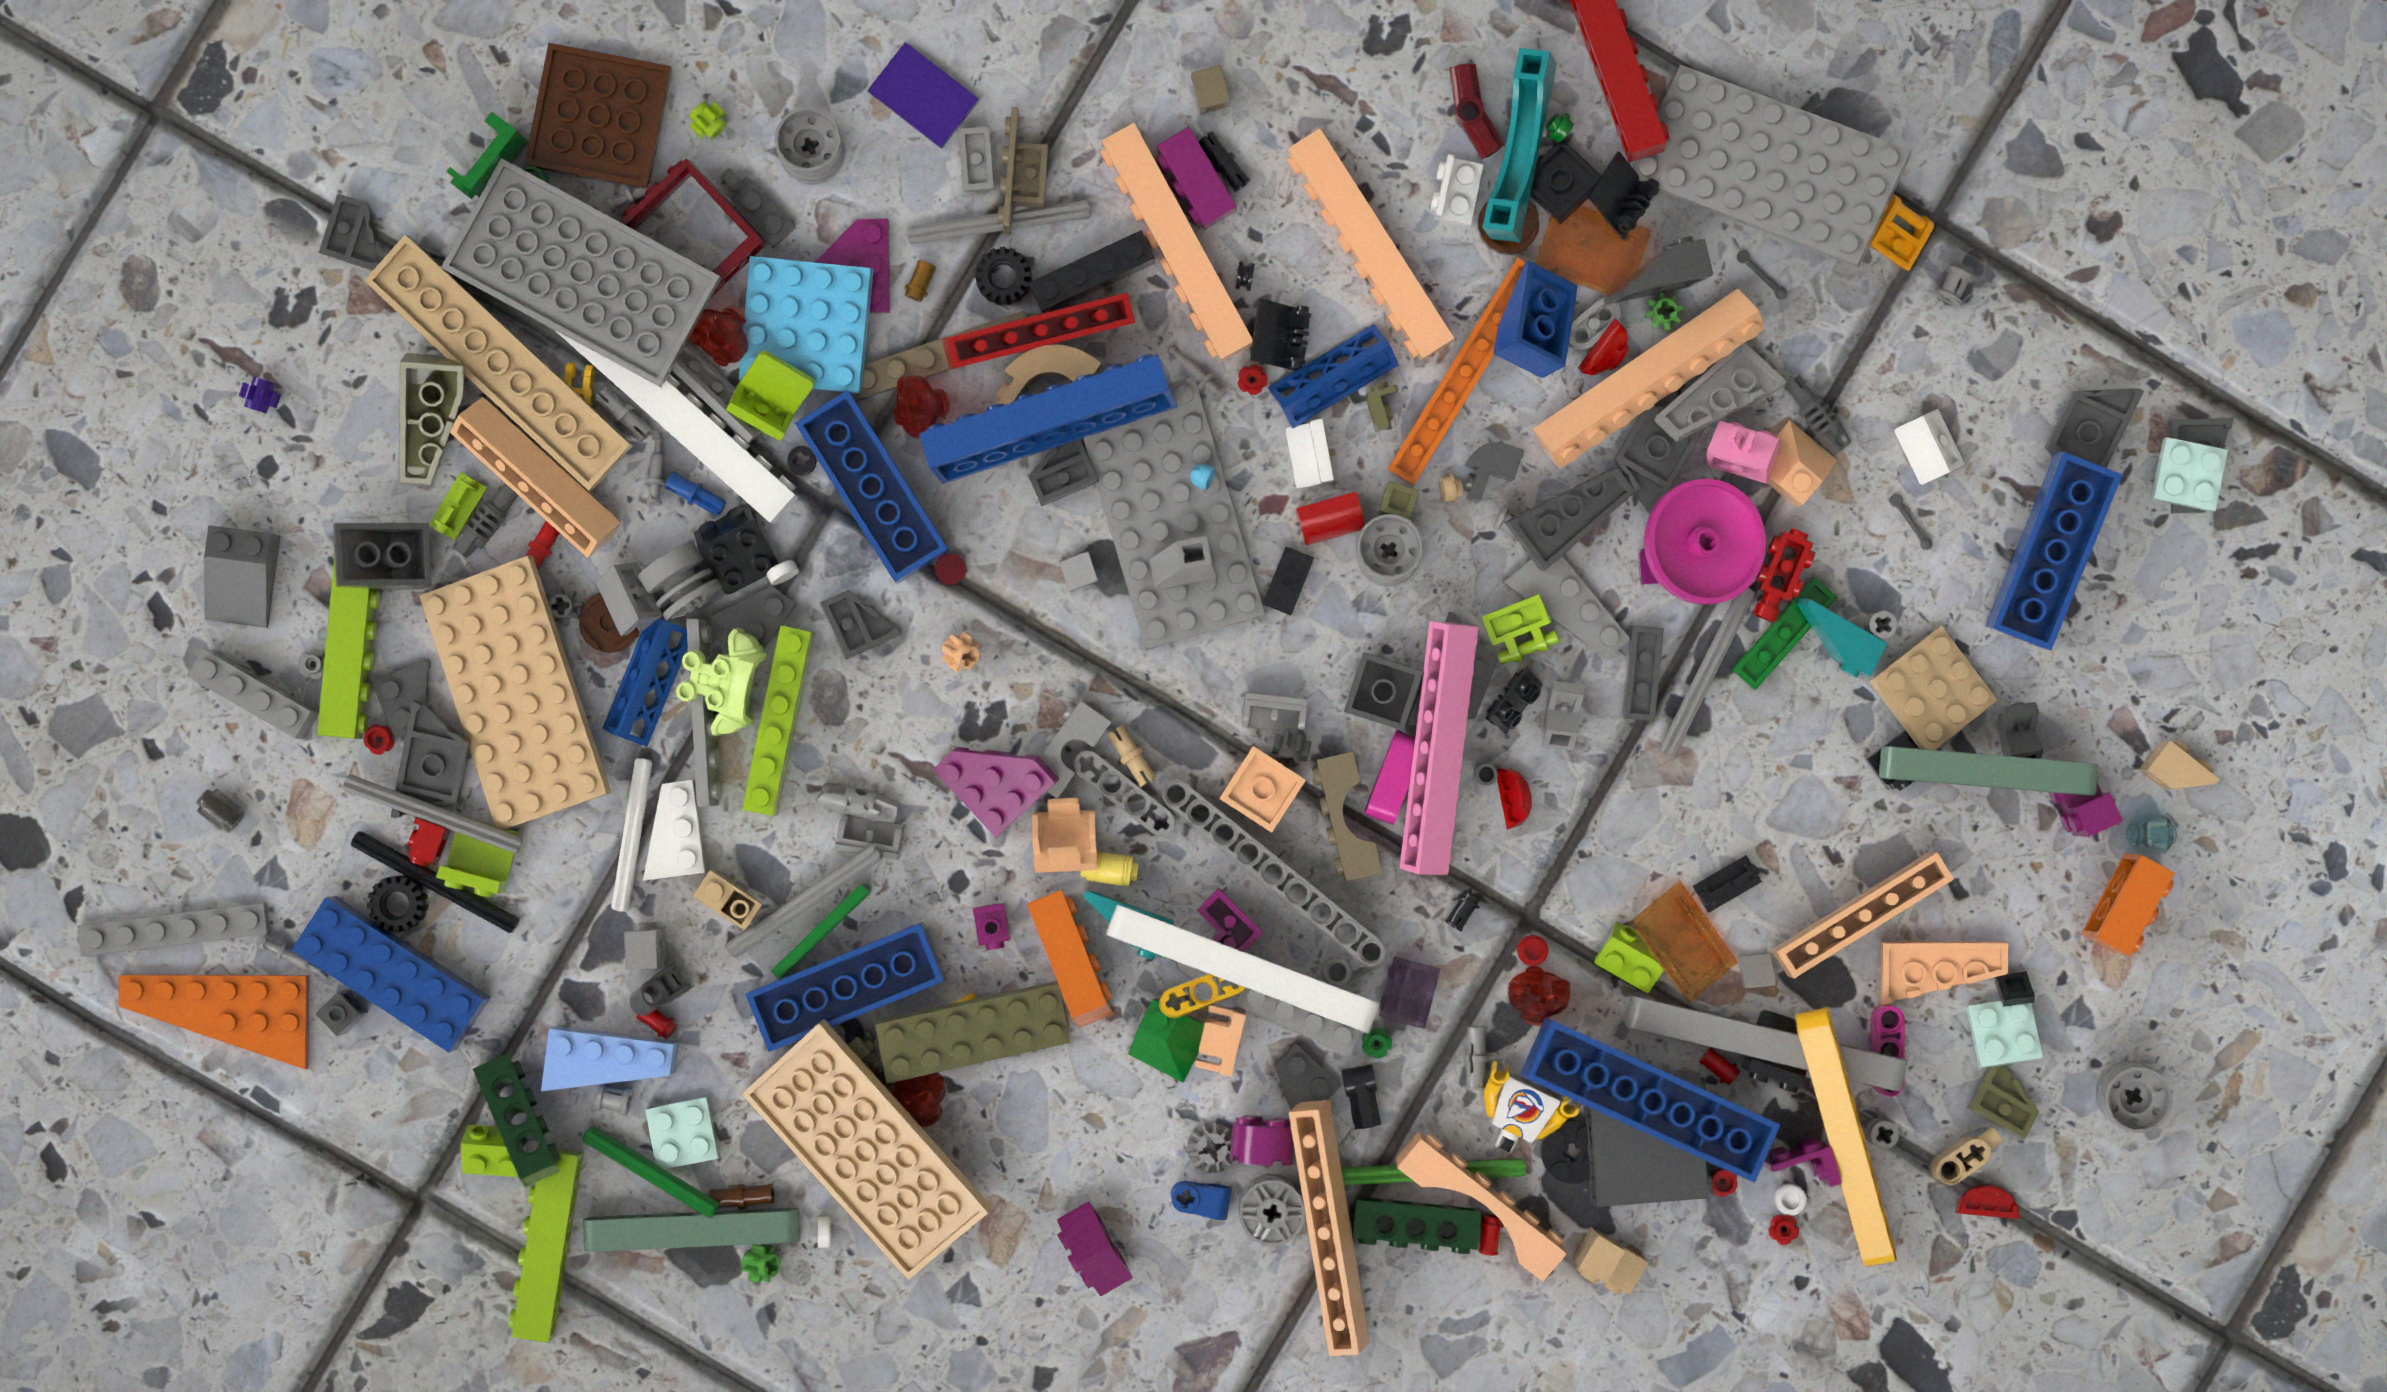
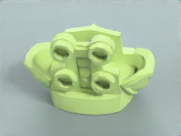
M738 627L733 629L728 636L729 653L718 654L712 664L706 663L703 652L699 650H691L682 658L684 668L691 671L689 680L678 685L676 694L682 701H693L698 698L699 694L705 695L708 709L719 712L710 727L712 735L716 736L736 733L741 728L752 725L755 720L754 715L749 713L751 705L749 699L755 668L758 667L762 660L767 658L768 652L763 651V646L759 644L754 636L745 633L744 629Z

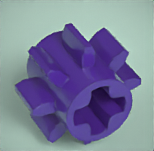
M253 377L251 384L242 383L239 397L246 399L244 407L267 414L269 406L277 408L281 394L274 392L275 383Z

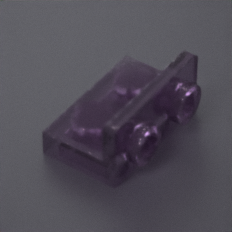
M1395 956L1388 969V982L1385 993L1380 1000L1379 1016L1393 1022L1425 1029L1441 968Z

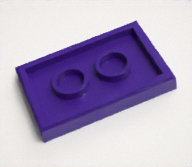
M906 42L867 90L870 95L940 149L944 147L979 102V98Z

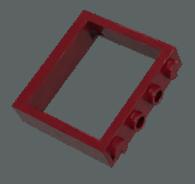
M686 158L683 162L680 160L675 166L672 165L667 171L669 175L661 183L659 181L653 183L645 191L646 197L639 204L633 203L623 212L622 216L624 218L620 222L636 230L692 176L748 236L712 271L722 278L712 295L713 297L749 263L750 256H756L768 242L692 161Z

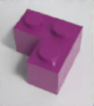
M2098 782L2096 796L2048 792L2053 803L2059 804L2063 815H2060L2061 823L2068 833L2071 832L2072 836L2090 837L2123 822L2111 793L2102 792Z
M1219 887L1196 909L1217 931L1210 940L1244 952L1263 933Z
M1089 1201L1057 1219L1061 1232L1057 1235L1066 1250L1070 1249L1072 1254L1068 1256L1069 1262L1075 1272L1080 1273L1088 1289L1094 1287L1101 1297L1133 1278L1123 1255L1111 1240L1101 1217Z

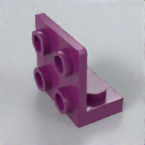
M1815 1137L1800 1140L1797 1142L1798 1147L1786 1150L1785 1147L1769 1150L1768 1156L1763 1163L1766 1168L1774 1172L1808 1161L1813 1176H1817L1819 1181L1822 1180L1830 1187L1842 1184L1831 1147L1821 1140L1816 1141Z

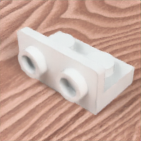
M1448 154L1446 162H1439L1436 179L1442 180L1440 191L1433 192L1430 210L1435 211L1434 220L1471 226L1483 164L1456 159L1451 154Z

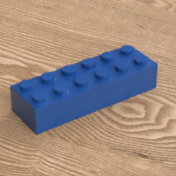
M848 390L795 422L798 430L895 583H901L950 552V549L853 395Z
M2066 452L2054 453L1985 627L2037 647L2052 650L2123 474Z
M325 897L291 950L448 1053L457 1050L491 997L392 932L384 931L383 927H377L374 924L375 921L338 897Z
M920 922L754 989L745 995L766 1048L770 1052L802 1039L823 1019L831 1027L944 982L946 977L925 924Z

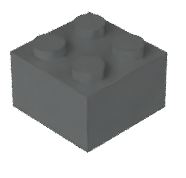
M1363 652L1344 712L1404 731L1423 671Z

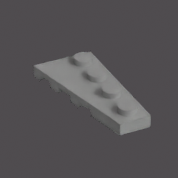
M1745 342L1734 349L1730 355L1721 358L1663 409L1654 421L1678 442L1784 388L1787 381Z
M1563 556L1545 571H1540L1531 559L1503 582V584L1514 590L1524 599L1541 593L1550 618L1604 659H1607L1630 640L1629 636Z

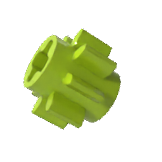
M703 101L689 114V118L693 121L689 127L700 139L707 135L712 140L726 128L727 122L723 118L727 113L716 101L711 105Z

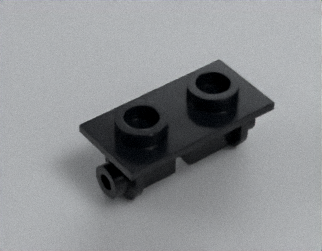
M1745 855L1692 887L1709 913L1762 881L1758 876L1760 874L1754 864H1751L1749 858Z

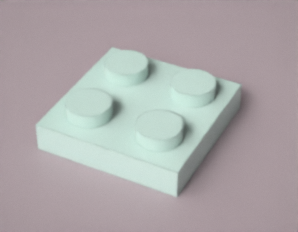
M2169 437L2163 438L2151 499L2209 512L2216 511L2228 450Z
M2001 1001L1966 1007L1979 1069L2043 1058L2032 1003L2003 1007Z
M708 1096L645 1109L655 1163L663 1169H669L720 1158Z

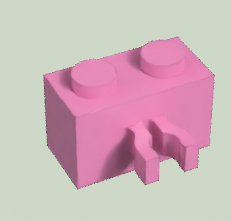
M1719 420L1706 452L1707 466L1767 484L1780 452L1779 438L1768 431L1760 430L1757 432L1747 429L1737 422L1726 423Z

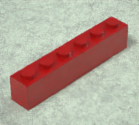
M1569 0L1628 163L1664 152L1666 140H1669V132L1665 122H1660L1656 112L1659 111V106L1655 94H1649L1646 83L1649 82L1647 71L1643 64H1638L1635 55L1638 54L1636 41L1633 36L1628 37L1625 29L1628 26V21L1624 9H1618L1615 0Z
M1126 292L942 338L949 369H955L1133 324L1135 320L1129 295Z

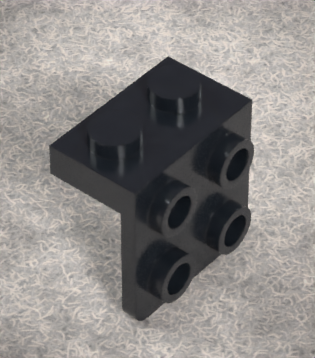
M749 504L744 507H735L728 511L726 516L716 521L705 522L698 530L694 531L697 547L709 568L713 571V575L721 583V588L725 594H732L766 577L767 572L779 564L761 532L755 514Z
M1762 1010L1759 1013L1756 1024L1799 1034L1795 1019L1768 1010ZM1745 1055L1742 1068L1750 1071V1078L1767 1083L1768 1078L1780 1081L1779 1088L1797 1093L1798 1088L1808 1090L1811 1078L1806 1076V1069Z

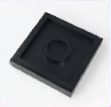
M1562 140L1536 163L1530 197L1561 225L1588 200L1587 196L1601 177V174L1568 143Z

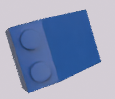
M1527 261L1498 325L1493 354L1540 378H1544L1565 367L1578 285L1531 261Z

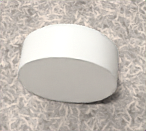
M787 560L772 567L766 575L771 585H778L797 575L799 569L793 560Z
M1782 1184L1774 1193V1204L1785 1215H1797L1806 1206V1194L1796 1184Z
M818 1216V1248H829L831 1242V1218L829 1216Z

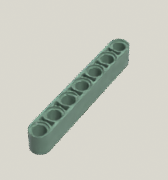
M1881 746L1879 778L2096 796L2098 764Z
M798 1208L717 1211L712 1218H707L699 1212L598 1216L583 1219L584 1251L587 1252L790 1243L800 1240Z

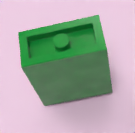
M493 112L488 115L484 122L498 135L467 175L461 176L451 167L446 171L454 177L450 183L471 199L475 195L480 197L501 158L513 163L529 143L517 130Z

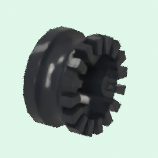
M1239 261L1235 289L1245 287L1247 291H1251L1255 263L1246 266L1243 261Z
M804 446L792 449L787 458L790 469L800 476L809 475L816 467L817 461L814 453ZM802 453L804 457L810 456V459L806 462L807 467L804 469L800 465L794 466V462L797 461L796 455Z

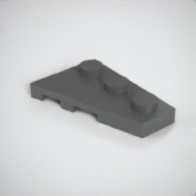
M2234 418L2169 420V438L2225 449L2226 445L2224 444ZM2171 504V514L2206 512L2205 510Z

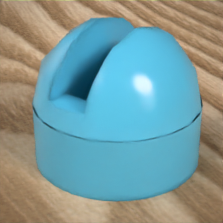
M1202 463L1195 465L1190 473L1192 484L1207 491L1214 479L1216 468Z

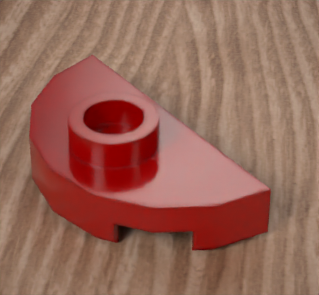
M1614 318L1578 366L1582 373L1596 375V373L1607 369L1611 371L1623 361L1629 348L1627 345V330L1616 318Z
M1500 767L1496 768L1498 773L1497 782L1508 830L1522 825L1529 817L1532 807V795L1527 781L1519 772L1512 768Z
M1991 1184L1976 1185L1965 1191L1958 1200L1955 1210L1957 1214L2020 1219L2018 1206L2012 1196L2003 1188Z

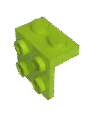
M762 350L736 386L726 411L763 431L765 434L781 441L786 434L793 415L812 390L815 380L770 352Z
M484 823V824H487V825H490V826H492V827L497 828L495 825H491V824H488V823ZM504 829V830H503V831H506V832H509V833H511V834H514V835L519 836V834H518L517 831L510 830V829ZM455 832L447 864L439 866L436 878L445 880L444 886L462 890L463 885L475 888L474 893L477 895L493 898L494 893L505 892L515 853Z

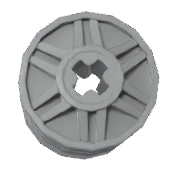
M803 107L794 109L782 118L776 128L774 141L780 161L789 176L800 183L811 185L824 183L834 177L843 165L845 149L839 128L832 117L820 109ZM813 145L816 151L814 155H810L807 149L808 146Z
M1384 514L1373 518L1363 527L1357 540L1356 560L1360 571L1368 580L1381 586H1395L1406 582L1416 572L1420 563L1423 541L1418 529L1410 520L1404 517ZM1390 546L1394 547V555L1396 557L1389 556L1387 559L1383 558L1384 551L1382 548L1389 549Z
M692 541L684 543L664 554L637 576L648 594L657 593L662 590L665 592L657 601L656 606L663 608L673 604L662 614L668 622L696 611L705 605L722 587L718 579L704 584L713 575V571L710 568L698 573L695 571L704 558Z
M2121 1061L2109 1066L2101 1074L2096 1085V1100L2101 1112L2113 1123L2130 1132L2146 1133L2158 1128L2168 1118L2172 1109V1092L2168 1082L2158 1072L2136 1061ZM2126 1090L2133 1091L2137 1095L2134 1100L2128 1098L2125 1095Z
M1264 1174L1251 1180L1244 1187L1239 1198V1218L1243 1230L1252 1240L1262 1245L1278 1246L1292 1240L1299 1233L1305 1218L1304 1202L1297 1186L1290 1179L1280 1174ZM1271 1204H1275L1277 1211L1280 1212L1279 1215L1274 1214L1273 1219H1269L1267 1212L1263 1211L1264 1208L1270 1209Z

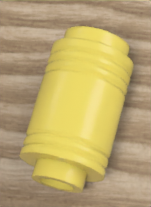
M1097 851V870L1081 871L1080 877L1086 878V881L1130 887V881L1137 882L1139 863L1133 862L1134 856Z

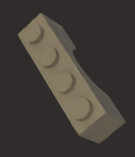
M1351 751L1317 759V766L1312 767V773L1316 786L1322 784L1324 797H1320L1319 801L1323 816L1329 815L1332 826L1326 828L1330 846L1336 845L1339 855L1338 858H1333L1337 876H1344V880L1348 882L1383 873L1376 843L1362 840L1355 836L1346 826L1343 817V804L1347 794L1355 785L1361 782L1354 752Z

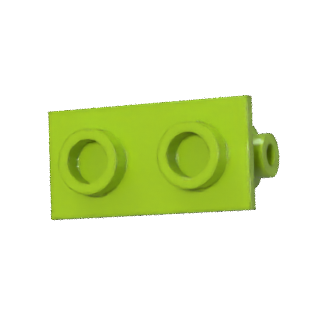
M460 472L429 525L441 534L447 535L456 541L460 531L469 520L488 487Z

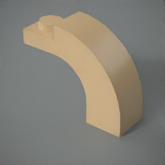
M1046 345L1031 349L1017 357L1005 369V374L1013 379L1011 384L1005 382L996 395L999 399L997 404L1007 405L1016 402V398L1021 396L1032 382L1041 377L1059 376L1073 383L1076 378L1082 375L1093 374L1095 376L1102 368V363L1086 352L1066 345Z

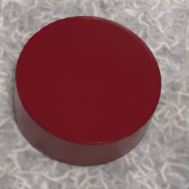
M945 554L937 560L935 574L942 583L956 585L966 576V564L958 555Z

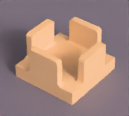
M1253 746L1219 799L1272 833L1306 780Z
M1078 798L1048 799V812H1033L1032 842L1035 873L1097 870L1096 810H1080Z
M1215 1004L1209 1005V1012L1229 1016L1231 1019L1229 1022L1205 1018L1199 1052L1221 1058L1219 1063L1196 1058L1194 1066L1231 1077L1246 1012L1237 1008L1232 1009Z

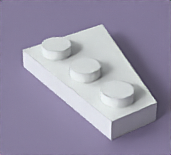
M688 780L661 784L643 881L705 873L706 865L695 781Z

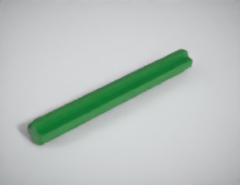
M590 1126L584 1133L582 1140L585 1144L705 1217L712 1218L719 1208L718 1201L596 1127Z

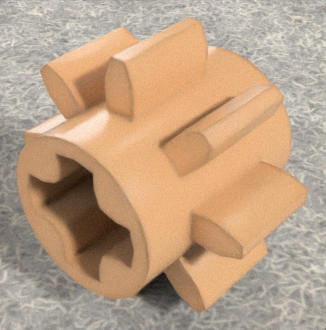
M964 631L960 637L951 634L942 645L944 655L941 660L956 672H959L961 667L970 670L979 659L978 648L980 643Z

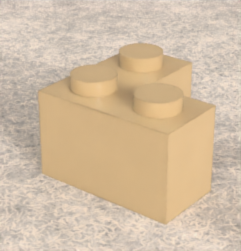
M1590 1227L1572 1258L1577 1264L1576 1270L1580 1272L1581 1276L1595 1284L1598 1280L1604 1282V1287L1617 1295H1620L1621 1291L1630 1295L1649 1263L1644 1257L1593 1227Z

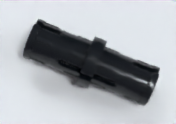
M1211 131L1207 134V137L1204 136L1198 142L1213 162L1215 171H1220L1236 193L1240 190V187L1244 188L1251 180L1235 162V155L1232 152L1228 153L1214 135L1215 133Z

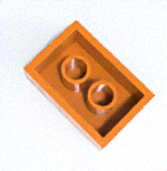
M2124 853L2080 935L2112 953L2130 956L2132 952L2136 953L2143 943L2144 936H2142V933L2147 924L2151 925L2158 915L2159 909L2156 907L2161 898H2165L2174 885L2172 878L2175 873L2143 855Z

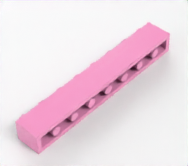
M1429 622L1399 868L1412 873L1448 875L1468 709L1470 706L1471 684L1474 674L1475 652L1478 642L1477 626L1453 622Z

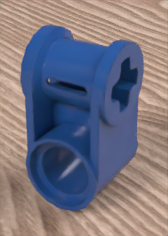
M1179 1181L1172 1187L1170 1197L1174 1208L1179 1212L1200 1215L1211 1219L1227 1220L1232 1188L1213 1183L1204 1184ZM1184 1190H1189V1194L1193 1198L1187 1199L1186 1203L1182 1204L1177 1194L1182 1195Z

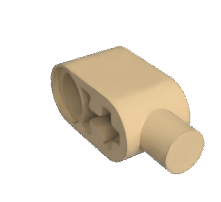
M1990 1127L1977 1137L1972 1135L1964 1136L1932 1159L1930 1164L1931 1173L1939 1181L1948 1185H1955L1984 1166L1990 1159L1991 1150L2003 1143V1140L1993 1127ZM1971 1145L1978 1147L1975 1150L1977 1154L1975 1157L1969 1155L1971 1153L1969 1148ZM1956 1155H1959L1963 1158L1959 1160L1958 1158H1956ZM1947 1161H1952L1954 1164L1953 1173L1943 1177L1941 1174L1942 1165Z

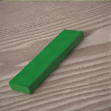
M1816 577L1811 578L1800 591L1797 598H1794L1780 613L1776 623H1772L1731 669L1753 690H1756L1811 628V625L1796 604L1798 599H1811L1828 609L1838 598Z
M865 883L860 884L788 953L771 972L778 979L783 978L871 893L870 888Z

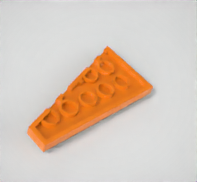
M119 975V1007L302 1069H308L309 975Z

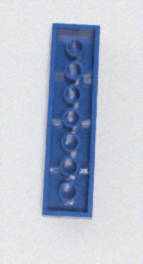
M1147 354L1136 358L1134 363L1125 366L1122 364L1112 365L1106 368L1104 373L1095 376L1093 374H1086L1076 378L1075 382L1067 385L1055 384L1046 388V392L1037 395H1021L1016 398V402L1007 405L994 404L986 408L985 412L976 415L973 413L961 415L956 419L957 421L946 425L944 423L933 424L927 428V431L919 433L928 467L945 484L1177 408L1179 406L1169 373L1159 355Z
M1548 1018L1544 1019L1520 1072V1076L1754 1183L1780 1127V1124Z

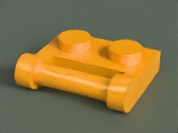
M1893 193L1869 247L1901 269L1910 271L1933 231L1934 222L1926 216L1916 214L1902 204L1901 198ZM1896 215L1913 226V235L1892 222Z

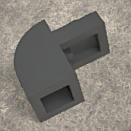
M1500 442L1488 443L1475 450L1465 464L1466 467L1476 470L1475 474L1469 473L1464 487V491L1469 492L1467 500L1476 503L1481 501L1489 475L1512 482L1515 479L1524 450Z
M2036 702L2015 703L2005 707L2003 714H1998V732L2003 756L2042 758L2043 748L2036 730L2039 716Z

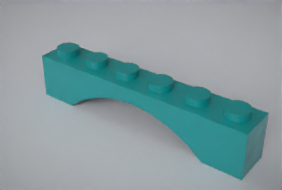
M1519 48L1513 76L1512 109L1506 148L1496 183L1488 198L1482 227L1490 239L1521 242L1557 65L1550 51Z

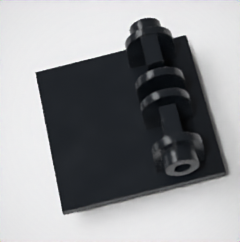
M1617 151L1587 197L1621 240H1624L1630 230L1636 228L1639 218L1646 213V209L1650 206L1649 201L1659 193V183L1652 178L1648 179V181H1639V175L1620 151Z
M1258 298L1250 360L1292 371L1302 369V364L1306 362V347L1303 346L1308 345V341L1303 340V336H1309V332L1304 331V329L1309 328V320L1312 315L1309 313V307L1297 306L1296 308Z
M1527 667L1522 669L1520 673L1516 672L1507 684L1511 688L1504 687L1503 689L1507 692L1506 695L1503 697L1499 694L1498 698L1501 701L1495 700L1486 711L1488 715L1485 719L1494 726L1496 725L1504 734L1519 724L1522 719L1521 713L1528 704H1533L1541 693L1540 688L1543 684Z

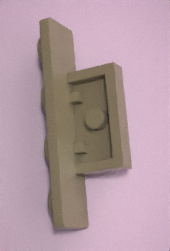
M1012 107L1011 117L1006 116L1005 135H1009L1010 138L1009 146H1003L1002 164L1007 165V176H1001L1000 194L1005 195L1004 206L999 205L998 224L1003 225L1004 234L1011 235L1013 206L1044 208L1048 144L1018 142L1020 124L1018 107Z

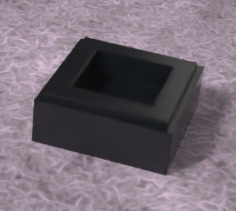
M2027 971L1995 977V984L2003 1007L2034 1003L2035 994Z

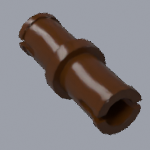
M738 1184L736 1188L710 1189L709 1197L719 1202V1208L738 1206L739 1209H746L747 1205L773 1204L775 1193L773 1184L747 1187L745 1184Z

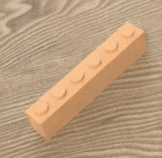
M482 397L458 415L450 433L582 554L589 558L611 540L621 522L611 511L607 510L592 497L589 491L569 476L566 470L546 455L543 449L535 445L523 434L520 428L512 424L500 413L497 407Z
M1929 851L1771 949L1786 975L1794 979L1951 882L1954 878L1938 852Z

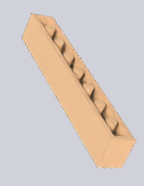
M1135 123L1101 140L1104 149L1099 152L1108 168L1113 166L1116 170L1118 177L1114 178L1120 192L1122 195L1129 194L1133 202L1129 206L1137 222L1143 220L1148 231L1144 235L1152 250L1158 247L1163 257L1159 260V263L1166 276L1173 275L1178 286L1174 287V290L1182 304L1188 302L1193 312L1189 314V318L1196 331L1202 329L1208 340L1203 343L1211 358L1213 359L1217 356L1221 363L1251 347L1252 337Z
M1319 128L1289 147V158L1286 159L1289 167L1295 175L1300 173L1306 182L1303 185L1305 192L1312 201L1318 200L1323 208L1320 211V215L1328 227L1334 225L1340 235L1336 239L1345 253L1351 252L1357 261L1353 266L1362 280L1367 278L1373 288L1370 290V293L1379 306L1384 304L1390 314L1386 317L1394 331L1401 330L1406 338L1403 344L1412 358L1417 356L1420 362L1450 344L1454 340L1453 335L1322 130Z
M1737 288L1534 427L1533 431L1540 447L1559 469L1575 461L1585 451L1600 444L1607 436L1626 426L1645 410L1651 409L1658 401L1680 389L1683 384L1696 375L1705 372L1715 362L1730 355L1734 349L1746 341L1755 338L1759 332L1765 329L1759 310Z
M1330 1100L1300 1102L1289 1111L1328 1353L1329 1356L1359 1355L1370 1341Z

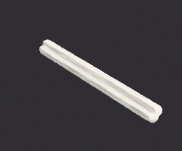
M636 758L634 762L611 905L612 909L625 912L630 907L652 769V760Z

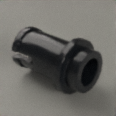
M1467 890L1463 894H1458L1460 899L1448 918L1445 919L1447 924L1453 928L1456 927L1460 932H1462L1463 927L1475 908H1480L1478 904L1481 899Z

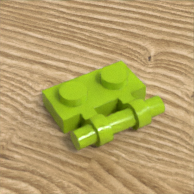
M1541 593L1481 617L1493 646L1504 641L1508 649L1498 653L1501 664L1514 661V663L1524 660L1523 656L1538 650L1540 653L1550 649L1549 646L1560 642L1556 630L1544 634L1541 627L1550 624L1552 620ZM1531 631L1534 639L1522 644L1517 643L1515 637Z

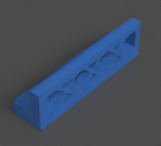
M1373 324L1304 365L1302 369L1294 371L1269 386L1268 389L1281 407L1288 423L1292 428H1295L1399 366V363L1391 345L1376 325ZM1373 337L1378 341L1368 348L1362 347L1364 342ZM1350 355L1349 359L1342 364L1335 363L1339 357ZM1323 371L1322 375L1317 379H1309V376L1314 372ZM1296 387L1295 392L1285 398L1280 395L1287 388Z
M659 618L641 632L602 729L623 739L646 747L648 746L681 666L682 658L688 648L686 628ZM674 630L681 633L682 636L678 646L669 649L667 641L671 631ZM666 660L669 667L666 675L657 678L656 668L659 663ZM654 689L657 695L655 702L646 707L644 697L647 692ZM643 718L645 726L641 736L638 737L630 734L634 722Z

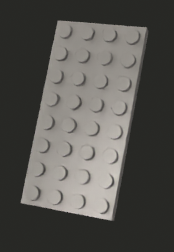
M1680 65L1657 113L1659 121L1665 122L1669 132V140H1666L1664 152L1635 161L1632 168L1639 175V181H1648L1650 178L1658 181L1659 192L1859 268L1912 153L1911 150Z
M502 158L441 266L443 270L662 388L722 279L717 274Z
M1193 376L1172 382L1179 407L1083 438L1089 460L1099 481L1096 484L1146 650L1265 615L1201 397ZM1197 464H1208L1216 468L1214 479L1207 491L1193 485L1190 479V473ZM1207 536L1213 553L1216 579L1155 590L1150 559L1176 541Z

